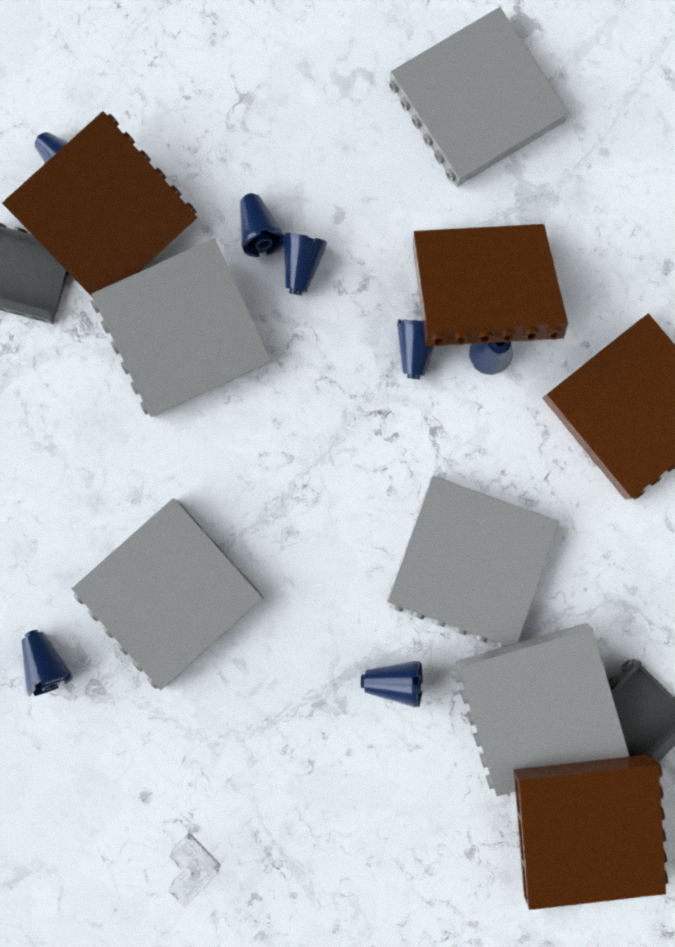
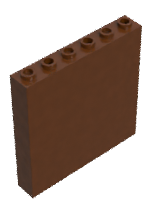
M104 111L2 202L91 297L92 293L140 272L198 218L195 215L197 213L195 208L189 202L184 203L180 198L182 195L174 185L169 186L165 181V174L158 167L156 169L153 168L149 163L151 161L149 156L143 150L139 152L133 145L135 143L134 139L127 132L123 134L117 127L119 125L118 121L110 113L106 115Z
M544 224L414 231L413 254L426 346L564 339L568 320Z
M648 313L542 397L624 499L633 498L635 500L645 493V487L649 484L653 486L662 479L661 474L666 470L670 472L675 469V344Z
M651 754L513 770L523 894L529 910L666 894L668 875L664 864L667 863V855L663 847V842L666 841V834L662 827V820H665L664 810L661 806V799L664 797L663 789L660 785L662 768L660 763H657Z

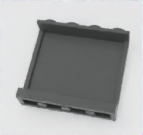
M0 223V310L53 324L68 272L32 234L19 227H14V229L6 228V225Z
M636 659L632 661L627 660L621 666L622 671L617 676L609 678L608 683L629 757L651 754L658 763L675 746V697L641 665V661Z

